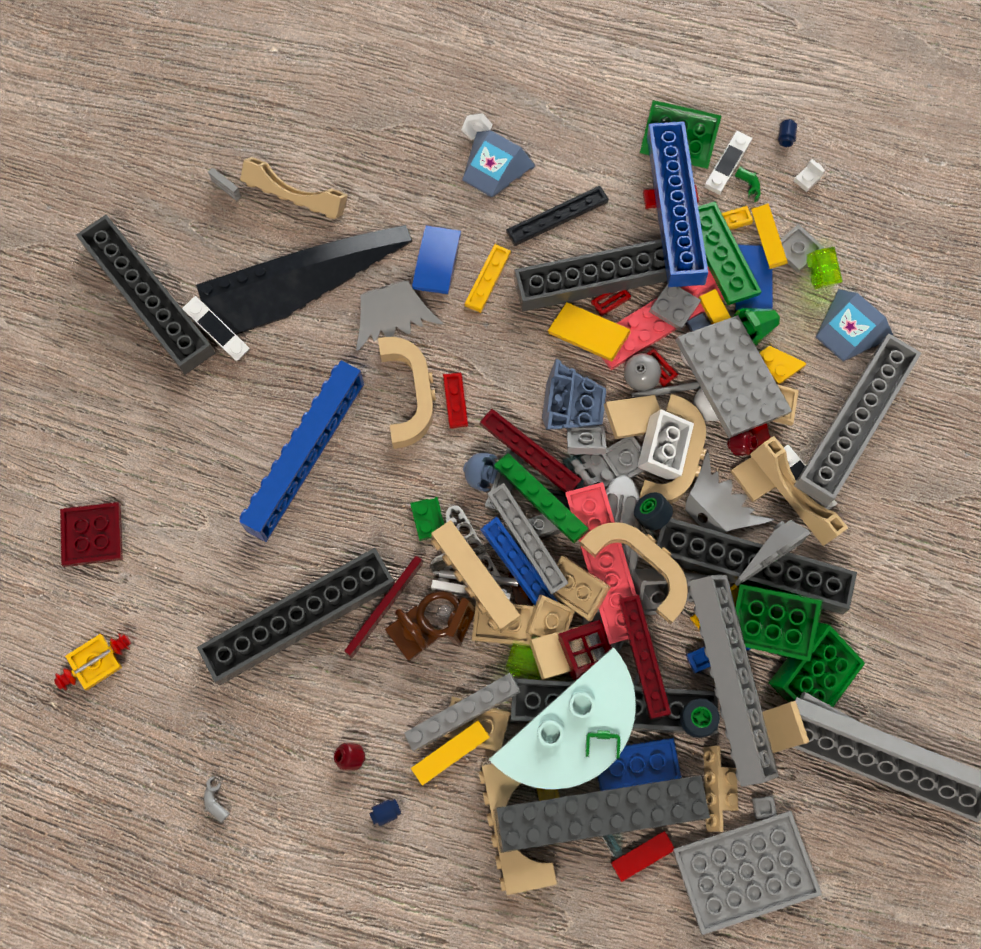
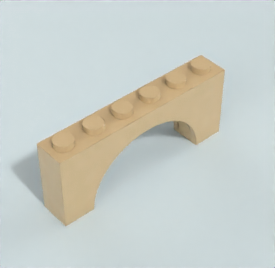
M494 764L482 766L479 777L481 784L486 786L487 792H483L485 805H489L491 812L487 814L489 826H493L495 834L491 835L493 848L497 847L499 856H495L497 870L502 869L503 878H499L501 890L506 891V894L510 895L557 885L552 862L539 863L532 861L518 850L500 853L494 809L507 806L512 793L522 783L505 775Z

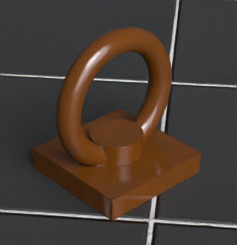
M435 591L422 599L417 608L416 617L418 625L424 633L438 638L447 636L454 645L461 647L474 618L475 608L465 598H462L460 601L450 592ZM436 599H446L455 608L448 619V627L439 630L433 629L425 621V609L429 603Z
M417 605L407 613L397 609L395 615L398 620L385 629L408 662L440 639L429 636L421 630L416 617ZM424 616L426 623H427L431 628H433V626L430 624V622H429V621L427 620V618Z

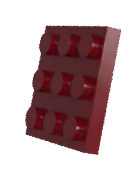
M119 502L60 509L61 565L63 567L123 560L121 504Z

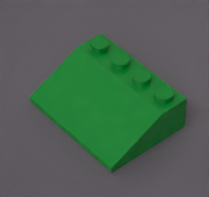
M653 100L640 154L649 155L647 143L649 124L685 122L691 165L708 169L722 116Z
M740 584L735 609L745 647L810 662L824 600Z
M819 623L811 661L788 657L769 681V684L788 702L795 701L796 697L800 698L801 694L806 692L834 707L865 665V662L830 625Z

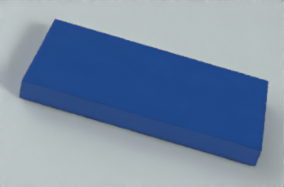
M738 245L762 292L759 296L735 303V313L742 308L773 310L772 269L769 268L763 246Z
M674 738L625 745L620 753V758H617L605 771L597 776L600 791L681 779Z

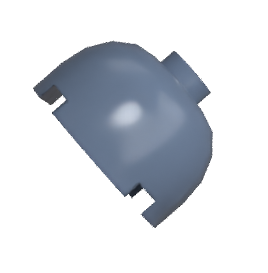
M481 452L473 455L464 464L465 479L472 488L483 492L491 489L488 487L490 483H494L498 473L494 468L497 456Z

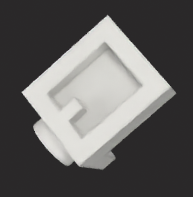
M483 113L467 115L462 131L470 140H474L476 132L491 130L493 124Z
M812 159L807 167L795 177L794 182L804 191L808 192L821 179L825 170Z

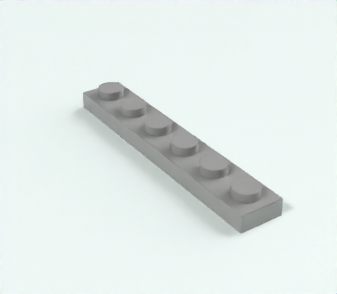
M502 483L488 492L489 499L549 592L553 594L567 585L568 581L506 485Z
M509 673L406 731L404 734L412 751L416 752L520 693V690L512 674Z

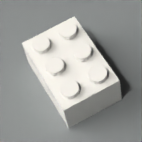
M661 409L650 415L637 467L669 481L682 476L694 423Z

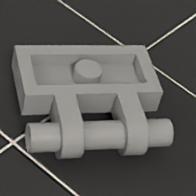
M585 454L580 458V461L577 458L571 462L575 468V473L579 474L584 481L583 485L585 487L603 482L606 488L616 478L601 454Z

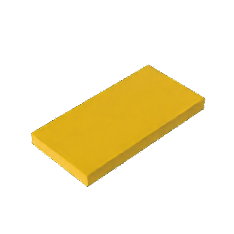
M566 302L548 329L550 335L611 362L631 333L630 329L568 302Z

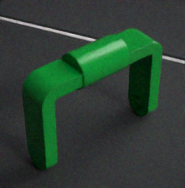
M597 730V733H587L585 757H589L590 737H597V739L616 738V758H620L621 738L618 734Z

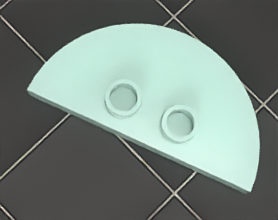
M615 648L609 650L490 757L489 760L510 778L525 785L543 789H563L577 786L590 781L605 771L617 759L616 738L597 739V737H590L589 757H585L586 735L589 732L597 733V730L618 734L621 738V753L631 734L636 709L635 692L630 673Z

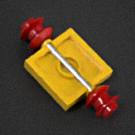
M118 633L119 638L116 640L111 638L109 646L104 636L99 634L67 654L65 657L73 670L64 668L62 675L55 674L54 682L60 690L63 688L67 691V685L70 683L76 685V678H78L84 690H89L120 670L122 666L114 653L123 655V649L130 650L129 645L132 643L126 634L122 636Z

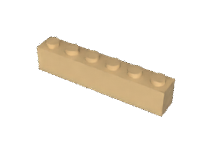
M450 520L431 533L433 547L437 551L440 549L443 553L442 559L446 565H451L455 570L453 574L459 582L463 581L466 585V588H464L470 598L474 597L478 602L476 606L482 614L486 613L489 617L488 623L494 631L497 629L499 633H502L519 621L520 614L453 522Z

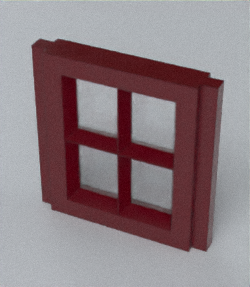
M600 620L558 634L559 642L575 680L581 677L612 649Z

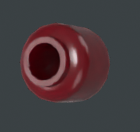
M745 431L730 437L727 445L735 456H746L757 449L758 441L752 432Z
M342 743L334 752V762L341 770L356 771L365 762L366 755L361 745L356 743Z

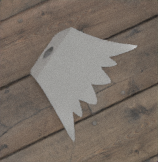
M400 281L376 288L360 295V328L356 351L364 345L370 334H372L373 341H376L380 330H382L385 337H393L396 326L404 333L410 334V320L421 327L423 326L421 318L436 324L443 323L426 307L408 281Z
M707 452L685 506V511L700 527L725 533L734 529L774 521L775 519L750 515L755 509L742 507L747 495H731V479L718 483L719 473L716 471L711 475L709 452ZM699 513L706 514L708 517L707 523L698 516Z

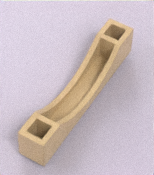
M254 157L245 159L243 162L240 181L245 182L247 186L258 187L265 193H273L278 195L277 197L280 199L293 201L297 206H306L310 211L321 212L330 219H336L343 215L347 194L332 188L321 192L298 190L281 180L268 163Z
M775 436L765 441L750 454L823 546L848 529L836 512L819 505L807 494L793 486L796 480L790 470L786 450Z

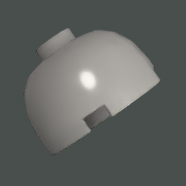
M637 354L627 361L624 367V377L632 389L646 391L653 389L659 383L661 368L653 356Z

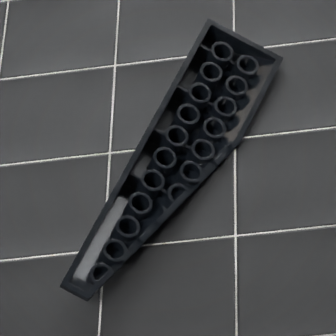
M406 225L374 231L291 253L197 284L196 287L201 301L237 335L291 316L294 311L306 307L307 303L314 299H319L325 292L334 290L355 277V274L365 271L373 263L383 260L386 255L395 253L412 242Z

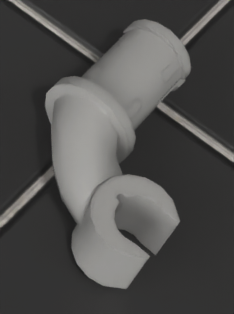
M211 777L206 783L207 787L204 792V811H208L222 823L230 813L214 797L215 792L221 788V782L217 787H211V782L215 779V777Z

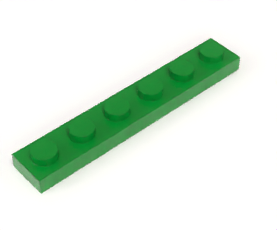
M509 453L494 464V468L570 541L576 543L588 532V527Z

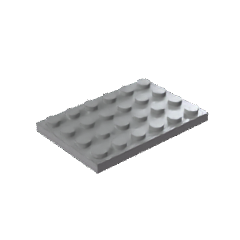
M738 315L678 336L675 339L728 438L792 412Z
M791 811L673 849L701 935L822 895Z

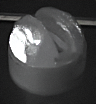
M448 605L440 606L436 612V617L448 621L452 613L451 607Z

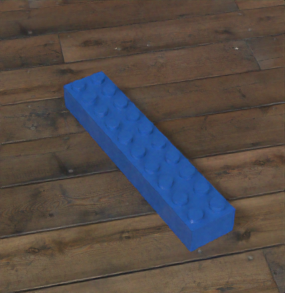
M685 122L649 124L647 143L668 287L705 285L708 276V266Z
M342 360L333 367L331 377L323 383L319 396L314 397L311 403L312 407L302 416V423L293 430L290 442L283 446L281 456L271 466V472L261 481V488L252 495L249 507L242 511L239 522L246 532L264 542L268 541L364 386L361 370Z

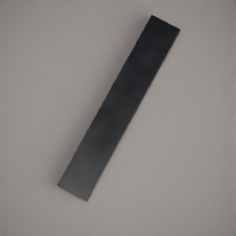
M598 186L506 229V233L513 245L517 246L608 203L609 199L601 186Z

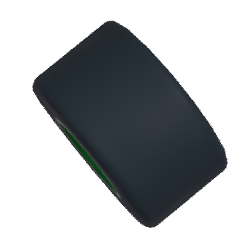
M658 492L643 496L634 509L636 519L645 529L650 531L664 527L670 521L673 514L671 504Z
M695 699L683 707L680 713V723L688 735L694 738H704L717 730L720 723V715L712 702L706 699Z

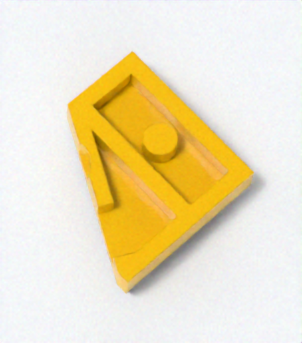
M768 346L760 352L762 359L778 385L806 366L805 362L772 346Z

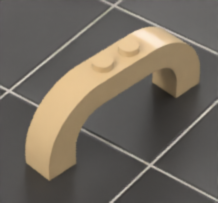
M398 337L378 338L381 361L404 362L411 368L414 376L417 411L409 421L390 425L393 449L403 448L419 441L432 424V401H436L435 390L430 388V384H433L432 372L428 373L423 353L413 343Z
M673 394L669 398L666 412L694 423L682 476L667 484H657L644 480L639 495L640 499L649 493L658 492L672 504L685 495L694 477H698L701 466L698 463L700 459L703 460L706 449L703 448L706 439L704 418L691 402Z
M606 523L591 530L580 541V546L594 558L607 545L622 543L633 549L665 578L668 585L667 597L655 612L671 625L682 612L688 594L686 577L678 563L671 558L672 554L663 547L661 549L655 544L657 541L651 535H645L637 528L625 523Z

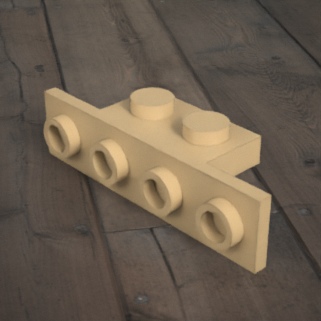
M720 746L703 747L705 796L710 818L705 819L706 832H723V811H738L736 768L721 767Z

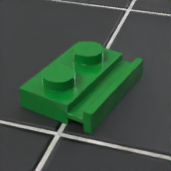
M438 497L410 503L419 541L431 539V533L444 525Z

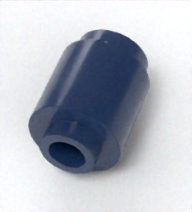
M786 119L780 123L778 141L782 147H791L796 141V122Z
M388 799L371 807L372 812L369 813L373 824L378 823L379 827L397 819V816L402 814L396 799L391 801Z

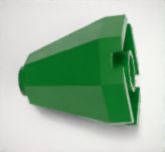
M742 308L734 314V316H739L755 346L780 324L779 314L772 309Z

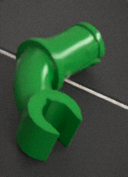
M740 166L735 177L747 182L751 186L748 192V199L752 194H755L754 202H757L761 194L757 173H752Z

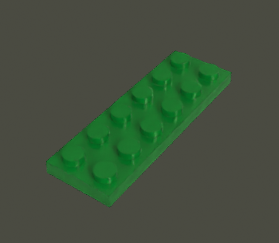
M716 202L698 206L707 266L726 304L730 305L759 296L762 291Z

